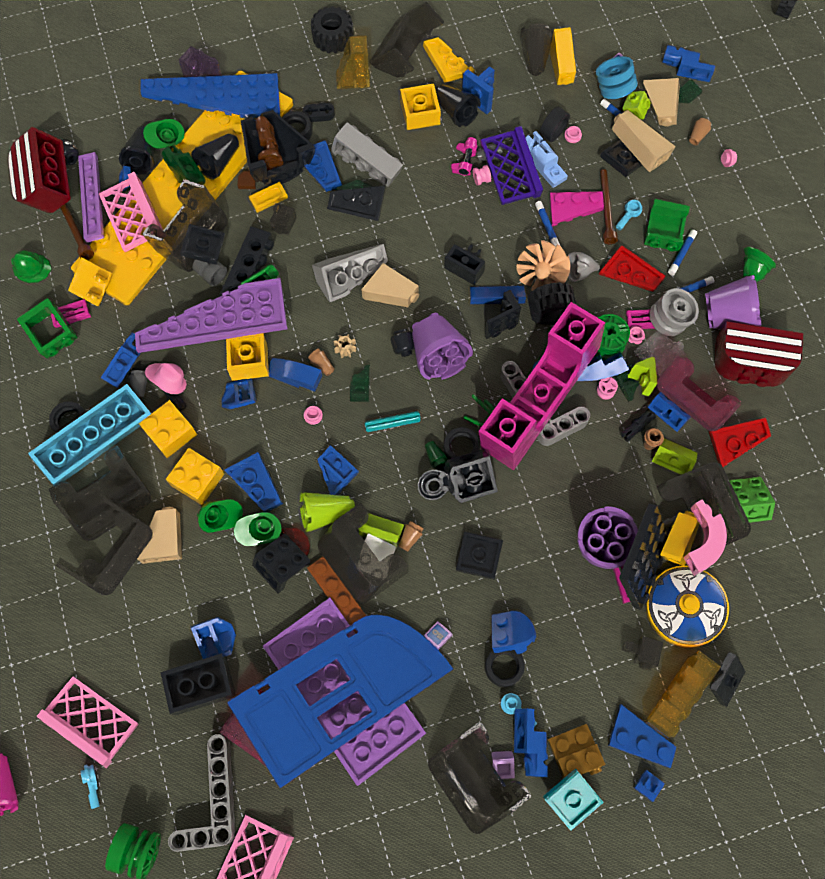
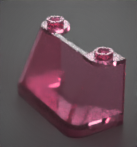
M678 355L658 379V389L705 429L717 431L741 407L743 402L733 395L724 396L718 401L714 400L689 379L695 368L692 361L684 355Z

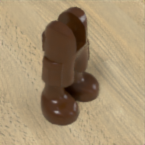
M259 116L256 119V130L260 146L264 150L259 153L258 160L265 161L268 171L282 166L284 162L278 150L279 146L274 136L273 126L266 117Z

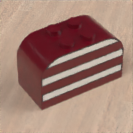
M31 127L15 140L9 150L8 168L12 197L15 201L46 213H53L71 200L63 141Z
M727 321L716 337L715 368L725 379L737 381L740 384L751 383L759 387L781 385L802 361L803 333Z

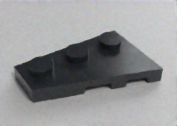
M386 186L330 191L327 209L379 221Z

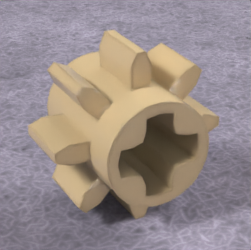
M349 334L347 336L339 335L338 341H334V346H336L334 348L335 353H340L341 358L344 356L351 357L352 351H357L354 346L356 340H351Z

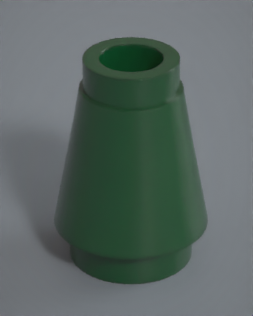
M434 441L428 442L425 445L431 467L435 468V470L443 469L448 456Z

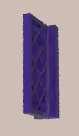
M522 126L515 127L514 131L481 139L480 143L501 205L541 196L543 187ZM511 137L512 146L509 147L503 144V139ZM492 142L496 144L495 151L488 149L486 143ZM499 147L508 150L506 157L496 153ZM510 152L518 156L516 163L507 159ZM494 157L503 161L500 168L493 165L492 160ZM505 162L514 166L511 173L502 169ZM516 168L523 171L522 179L513 175ZM499 172L508 176L505 183L498 180ZM510 178L519 182L516 189L507 185ZM523 184L528 187L530 192L524 194L518 191V189ZM505 188L514 193L512 197L504 199L503 191Z

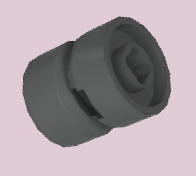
M195 260L192 266L193 270L211 286L218 285L227 274V268L220 262H217V265Z

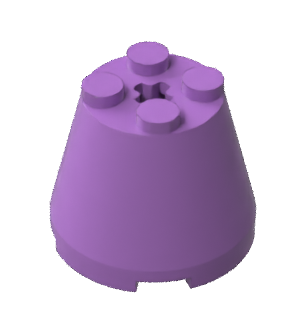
M754 275L746 276L709 293H705L709 328L722 329L727 321L761 327L759 297Z
M432 313L429 317L416 322L412 326L417 366L424 378L430 380L431 378L441 377L443 380L459 373L466 367L465 362L473 355L472 347L468 340L444 317L439 316L438 313Z
M615 507L596 509L584 517L578 528V546L582 556L590 564L605 569L619 568L624 566L638 528L633 518L621 509Z

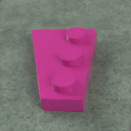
M602 191L550 193L549 195L552 227L563 221L569 222L579 216L584 217L603 211L604 208Z

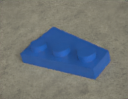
M326 140L315 144L313 159L309 165L306 164L304 167L326 192L341 187L342 183Z
M257 452L224 470L264 512H269L283 504L260 453Z
M622 704L619 705L608 746L671 768L676 746Z

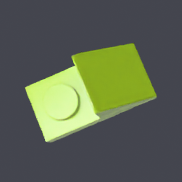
M654 357L636 363L628 374V378L640 381L642 394L649 396L657 385Z

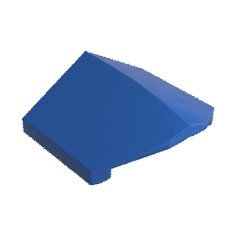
M252 378L227 383L226 390L221 399L222 408L234 409L256 403L257 398Z
M215 617L191 626L203 659L221 653L225 656L232 654L236 634L231 623Z

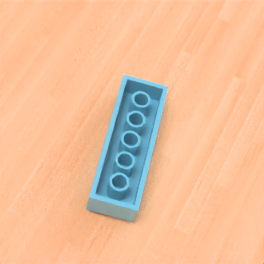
M126 384L28 454L56 488L139 428V423L151 415V413L128 384Z

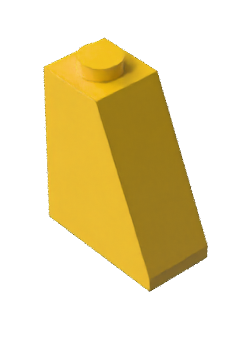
M570 27L554 29L550 57L557 85L574 83L576 68Z
M685 511L684 514L678 513L660 554L665 560L685 566L684 557L690 553L699 527V522L694 513Z

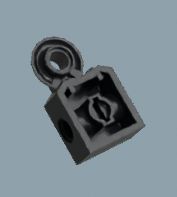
M484 449L446 460L443 470H429L419 478L418 491L420 495L428 500H437L443 497L447 491H450L455 499L463 503L498 492L490 456ZM431 481H436L435 485L428 486Z

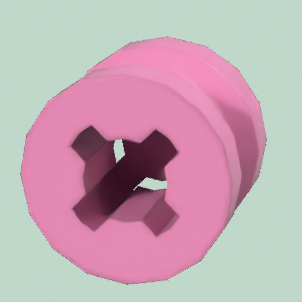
M484 165L480 169L473 168V178L477 186L483 182H491V173L488 165Z
M612 377L601 379L597 386V395L605 400L611 399L617 391L618 384Z

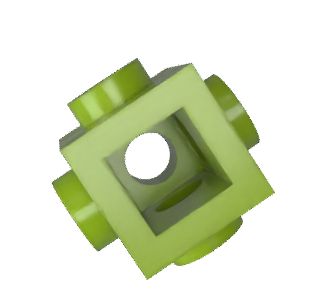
M636 91L628 94L622 109L624 112L629 110L639 119H644L651 102L645 91Z

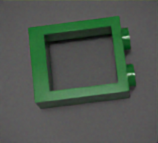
M48 298L17 318V321L38 352L47 359L57 355L59 350L70 346L78 338L58 307ZM53 313L65 332L43 346L31 328Z

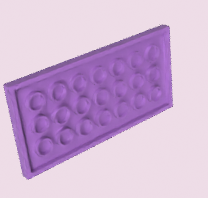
M329 598L264 644L263 648L278 670L350 625L331 598ZM352 630L346 635L348 638H350L356 633ZM336 659L296 686L308 705L311 706L348 682L350 678ZM356 691L317 717L330 739H333L371 713V710L360 693ZM404 703L335 750L334 753L355 784L359 786L423 737L426 732Z

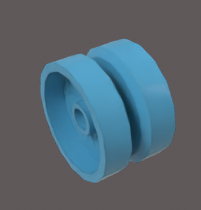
M625 56L615 57L598 66L596 76L601 95L604 98H622L636 89L638 86L637 77L634 73L635 69L631 58Z

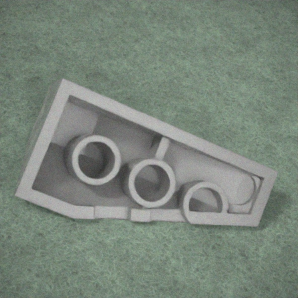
M384 244L323 260L313 264L312 267L317 284L327 300L332 302L347 296L355 286H359L366 277L375 273L383 263H387L388 259Z

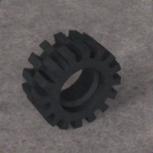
M781 0L776 15L788 19L797 0Z

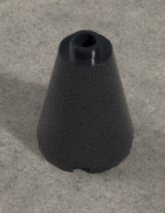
M444 84L436 89L438 103L458 127L464 125L466 127L475 120L479 113L477 108L481 106L480 99L476 95Z
M140 126L135 130L121 149L118 158L122 167L123 165L130 167L131 173L135 172L137 175H145L148 171H152L154 167V147L150 146L144 139V126Z
M228 133L196 147L191 152V157L196 165H199L202 169L201 173L205 177L214 180L221 175L239 148L238 138Z

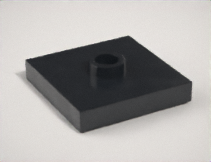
M620 139L605 149L600 155L604 161L625 177L642 166L640 161Z
M189 224L180 256L217 265L225 233Z
M464 531L456 571L495 580L503 540Z
M731 652L727 654L710 685V689L719 703L725 707L728 706L746 672L738 657Z

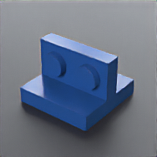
M489 66L480 76H476L467 69L463 73L462 91L476 95L481 102V106H478V108L485 114H488L492 109L495 70Z

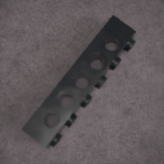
M250 227L219 297L223 296L222 293L226 291L232 292L238 289V286L241 285V279L251 277L258 273L262 266H265L267 254L274 246L271 232ZM260 276L252 280L251 282L258 281Z

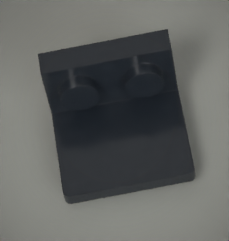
M511 290L503 294L501 314L486 321V339L490 337L495 338L506 329L511 330L517 326L521 306Z
M283 534L255 554L252 566L279 594L284 590L286 582L310 564V559L287 534Z

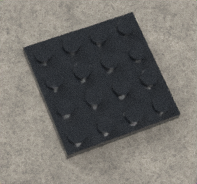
M650 503L619 577L633 608L639 610L642 609L643 604L646 605L648 602V591L650 586L655 584L657 568L660 569L662 566L663 557L660 554L668 538L657 505Z

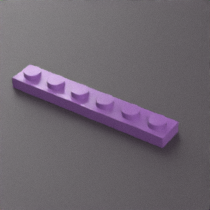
M93 152L78 156L83 233L86 242L104 239L102 204L99 196L101 192L98 156Z

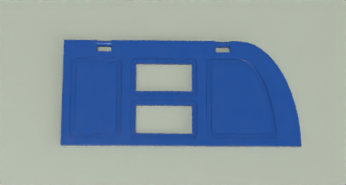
M370 615L354 622L351 626L295 659L257 685L236 696L227 704L278 787L282 788L448 674L453 668L429 640L409 625L388 616ZM355 629L357 633L348 638L346 634ZM337 659L350 680L309 706L296 685ZM268 685L269 689L259 695L257 690ZM358 691L371 710V713L333 739H330L317 717Z

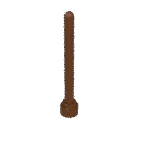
M602 169L600 176L606 225L603 241L605 244L611 245L618 241V235L613 229L607 170Z
M64 204L60 209L79 246L77 253L80 259L82 257L90 260L93 258L94 252L91 246L85 244L67 205Z

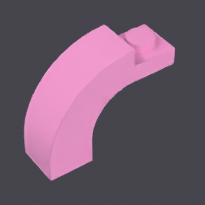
M703 499L696 502L691 507V510L703 529L704 540L700 548L688 553L684 557L694 576L709 568L719 559L724 551L727 539L726 526L721 514L713 517L710 506L705 504Z

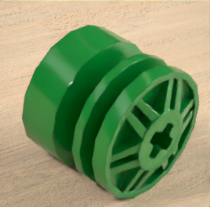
M604 314L597 317L605 322L600 348L594 357L601 355L602 359L606 360L619 352L623 353L630 337V329L626 321L614 314Z
M123 823L117 830L110 845L105 863L106 870L122 874L128 867L127 875L129 878H133L136 875V879H146L158 856L161 834L156 832L151 834L150 830H144L139 837V827Z

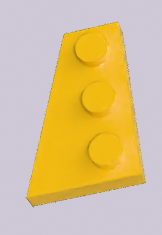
M439 37L423 42L425 51L444 83L463 78V73L467 69L472 73L475 72V69L471 66L468 67L461 57L453 54L452 49Z

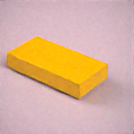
M278 182L248 197L258 213L287 199L288 195L281 183Z

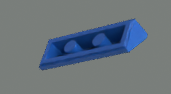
M524 286L470 287V304H502L503 294L508 290H511L518 303H525Z

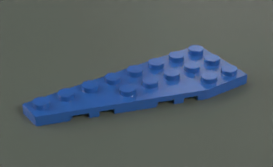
M277 73L141 79V95L144 98L158 101L169 100L173 104H188V107L211 112L216 110L225 112V115L231 116L236 114L244 119L249 117L255 119L261 113L274 110L280 116Z

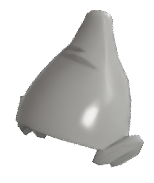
M572 252L568 255L570 258L568 279L572 282L583 280L592 272L600 269V265L585 253Z

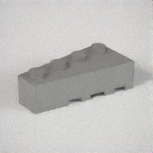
M347 122L334 137L331 154L334 156L339 154L346 163L351 161L361 172L368 171L370 177L389 187L400 173L403 164H401L399 159L392 157L383 147L376 145L370 137L363 135L354 125H350Z

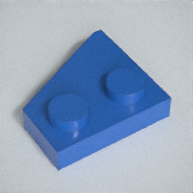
M331 445L317 459L328 486L329 494L338 495L359 473Z

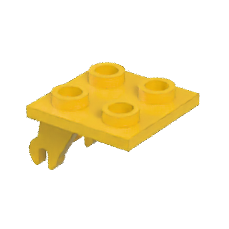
M81 257L68 291L99 306L113 273Z

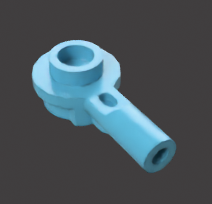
M631 200L626 203L625 214L615 226L618 230H622L631 217H638L641 214L642 205L638 200Z
M508 693L502 697L501 708L505 713L512 715L515 714V709H522L521 699L518 695Z
M86 764L84 765V770L80 772L83 784H88L90 792L88 797L91 809L100 806L96 791L98 789L94 766Z

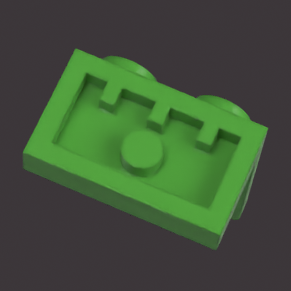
M761 477L723 482V486L733 503L731 513L733 524L772 520L775 501Z

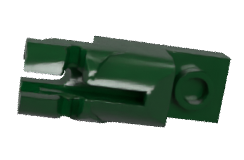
M173 145V152L169 146L162 151L161 156L179 183L185 182L188 188L205 184L206 179L189 152L182 153L176 145Z

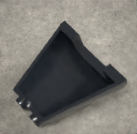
M274 110L261 113L260 116L266 117L273 126L274 136L279 146L278 150L284 163L280 167L267 171L265 161L258 160V155L264 148L260 146L256 130V119L249 117L241 120L248 169L255 181L263 182L264 185H273L278 182L283 184L303 172L302 168L306 164L309 165L315 153L314 145Z

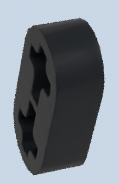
M330 103L309 104L304 106L302 111L309 117L311 122L330 121L335 117V108Z

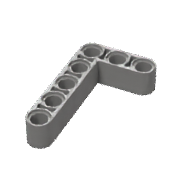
M507 361L503 364L500 377L513 398L518 392L515 386H522L526 378L515 362ZM511 370L514 374L509 375L505 371ZM577 407L554 420L550 419L538 435V441L544 446H549L583 429L590 419L589 410L585 407ZM581 415L585 420H578L576 416ZM560 424H566L568 429L561 428ZM549 432L552 437H545L543 433Z
M215 734L209 738L207 743L211 826L173 832L168 838V845L173 851L180 852L230 844L235 838L230 741L223 735ZM217 739H222L223 747L217 751L214 748V743ZM218 761H223L225 764V768L221 773H218L215 769ZM220 783H224L226 786V791L223 795H219L216 790ZM222 805L227 808V815L224 818L218 815V809ZM222 828L226 829L229 833L226 841H222L219 838V832ZM201 831L205 832L207 836L204 844L199 843L197 839ZM179 834L185 838V843L182 847L176 844V838Z

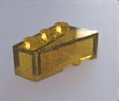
M367 36L349 37L344 49L343 58L340 60L339 69L336 71L337 89L370 87Z

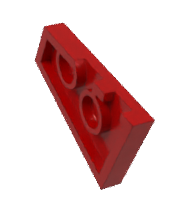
M622 245L599 272L601 276L654 292L666 277Z
M766 418L709 432L719 468L726 466L734 459L771 437Z

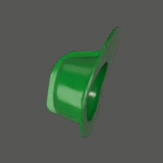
M173 119L149 123L143 131L146 142L157 149L166 148L167 146L173 147V145L181 143L185 134L183 126Z
M232 499L209 501L197 513L199 527L207 533L233 528L236 522L242 518L243 510L242 506Z
M269 512L247 515L236 522L234 536L240 544L245 546L270 543L280 536L282 531L281 523L274 514Z

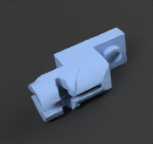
M535 131L533 132L534 138L532 139L528 135L526 141L536 169L554 188L567 180L568 175L557 164L558 156L546 141H543L541 135Z

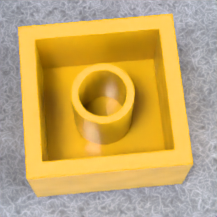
M434 84L400 89V103L407 130L440 125L441 111Z
M264 333L226 339L227 370L232 381L269 376L268 347Z
M170 400L139 423L166 458L197 436L194 428Z
M188 448L168 475L166 481L176 490L203 505L224 476V472L221 467Z

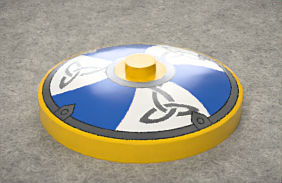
M688 566L672 567L658 575L654 586L649 588V599L645 605L648 620L657 634L671 644L686 648L705 645L714 640L727 623L729 603L726 593L717 579L706 571L694 576Z

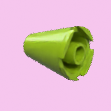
M300 493L299 499L300 502H303L300 513L306 532H311L352 515V511H355L354 500H350L349 496Z

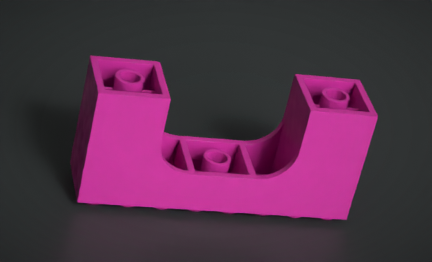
M570 302L548 333L546 350L536 367L510 403L502 398L479 430L481 449H484L489 455L513 471L599 350L605 327L604 321Z

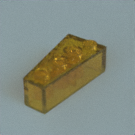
M700 651L688 656L645 720V723L665 739L675 737L680 730L679 724L690 715L692 706L699 701L703 695L702 692L711 683L721 666Z

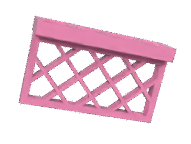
M135 172L128 174L129 179L99 193L124 252L155 237L161 239L166 236L146 190ZM130 185L129 193H122L123 189ZM111 194L115 195L113 202L106 200V197ZM120 196L126 198L124 205L117 204ZM131 199L137 201L135 208L128 207ZM115 207L121 209L119 216L113 215ZM126 210L132 212L130 219L123 218ZM137 213L143 215L141 222L134 221ZM121 221L127 223L125 230L119 229ZM132 224L139 226L136 233L129 232ZM143 227L148 228L151 232L145 236L140 235ZM127 235L134 237L131 243L125 244Z
M72 677L45 710L42 709L37 715L42 722L106 769L111 764V759L139 725L75 677ZM76 684L80 687L81 696L69 698V690ZM94 697L97 707L85 709L84 699ZM81 699L82 710L70 712L69 702ZM66 702V713L57 715L52 711L57 704ZM111 709L113 711V719L101 721L100 710ZM97 711L98 722L86 724L85 713ZM82 714L83 725L73 727L70 722V716ZM127 721L131 724L126 732H117V722ZM114 723V734L102 736V725ZM98 726L99 737L88 738L86 728ZM115 738V746L110 753L103 749V740Z
M245 815L217 879H227L226 872L229 867L234 865L238 874L237 879H245L251 875H254L255 879H276L294 837ZM250 822L255 825L258 834L247 838L245 830ZM270 832L277 835L274 844L266 848L263 835ZM259 837L262 850L252 854L249 841ZM245 844L248 856L238 860L236 855L237 847ZM264 853L265 865L262 868L256 869L253 857ZM249 859L253 872L242 876L239 863Z

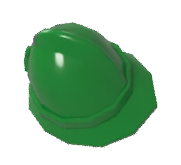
M749 246L744 248L743 277L754 275V280L759 282L765 278L767 273L776 268V263L766 253Z
M27 250L17 252L11 259L14 275L23 282L38 283L47 278L52 270L50 261L47 258Z

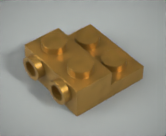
M587 724L547 739L563 779L575 768L581 775L589 772L591 776L602 771L601 767L605 765V762Z

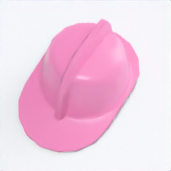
M154 363L145 370L146 377L166 393L179 394L186 389L187 384L184 379L183 370L176 364Z

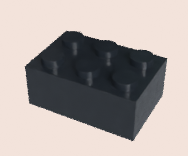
M222 653L160 672L169 713L175 716L236 697L227 657Z

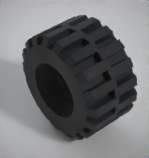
M331 6V8L324 7L323 10L319 9L318 13L313 15L311 30L313 42L317 48H320L323 52L337 53V51L342 52L344 48L347 49L353 39V25L351 16L346 10H341L340 7L334 8V6Z
M561 282L540 286L533 290L527 298L531 318L535 323L555 324L570 302L577 305L572 286Z

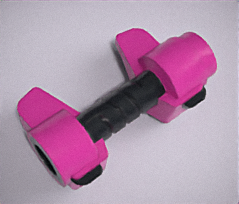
M469 137L465 143L457 145L456 149L463 152L465 156L463 162L451 165L452 173L464 176L471 175L473 167L470 160L471 157L476 156V151L479 148L475 138Z

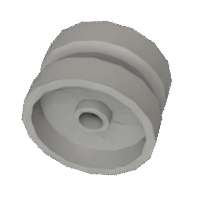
M674 288L668 290L651 306L649 312L650 321L658 332L666 336H676L696 321L699 314L698 304L695 298L683 289Z

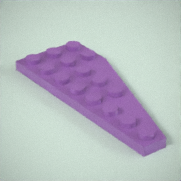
M281 279L245 283L238 286V289L232 292L226 291L222 293L223 296L214 300L209 299L193 306L177 317L171 316L166 322L159 325L154 324L135 333L136 350L138 353L286 330L287 321Z

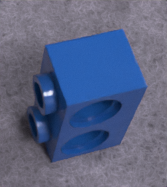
M667 386L648 406L652 412L676 432L697 411Z

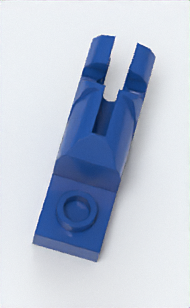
M667 45L662 63L678 67L677 76L710 82L715 69L714 65L699 62V52L685 50L681 47L677 50L676 46Z
M132 332L101 376L102 380L116 388L119 387L141 354L137 352L136 346L132 345L135 340V334Z
M515 709L514 753H524L525 776L548 777V765L543 763V761L548 760L546 732L534 731V709Z

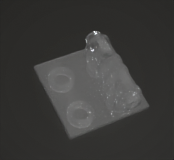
M658 331L633 351L642 361L654 357L656 373L659 377L686 355L683 351L684 345L682 342L674 343L668 336Z

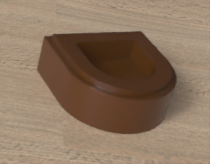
M244 171L238 176V189H256V181L249 171Z

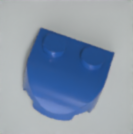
M509 611L492 615V649L494 653L515 650L517 654H520L527 650V646L531 642H535L536 630L531 620L523 613Z

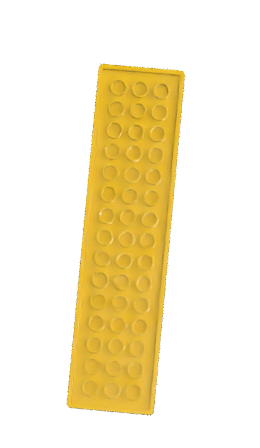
M238 71L235 75H248V74L245 73V72H243V71ZM279 92L280 117H282L293 107V100ZM204 110L184 134V139L181 143L176 145L182 153L189 152L191 155V152L200 145L228 133L235 135L239 141V148L221 175L216 179L212 180L204 176L206 179L204 185L188 188L185 182L179 183L163 159L142 183L166 235L161 239L155 237L124 252L110 221L103 229L104 239L92 241L89 246H91L94 256L89 261L113 273L105 293L124 305H130L185 238L189 224L196 225L247 163L241 120L244 118H240V115L236 114L231 116L225 115V112L216 110L211 112ZM131 199L128 207L135 208L137 201ZM121 209L115 214V216H119ZM126 210L123 218L130 219L132 212ZM137 213L134 221L141 222L143 215ZM121 221L119 229L125 230L127 223ZM132 224L129 232L136 233L139 226ZM143 227L140 235L145 236L151 232L148 228ZM127 235L125 244L131 243L134 237ZM80 257L71 266L74 274L81 260Z

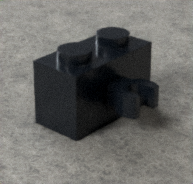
M454 244L445 256L444 268L475 286L485 269V261L479 258L481 249L473 253L471 252L473 250L472 244L468 246L467 251Z

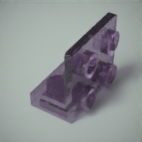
M190 46L179 58V64L184 77H199L201 74L203 76H222L217 59L204 54L200 49Z

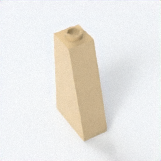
M629 110L622 114L619 113L614 119L615 124L612 130L649 172L667 161L676 147Z

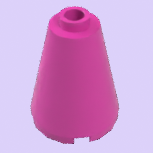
M0 752V816H2L5 810L10 809V813L18 810L19 802L8 758Z

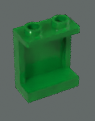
M655 199L650 210L644 245L679 252L684 242L683 233L690 206Z

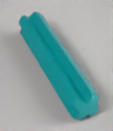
M419 411L366 421L365 428L367 432L417 423L421 421Z

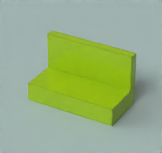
M664 438L652 462L688 478L697 461L698 453Z
M367 513L364 523L359 528V535L367 537V534H371L397 547L404 524Z

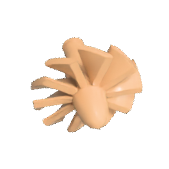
M541 240L542 251L537 243L526 246L538 258L534 259L526 251L519 255L518 261L534 263L533 265L517 264L519 275L529 270H534L532 273L520 278L521 283L531 287L536 276L532 291L550 283H565L570 273V258L560 245L557 244L555 246L548 241Z

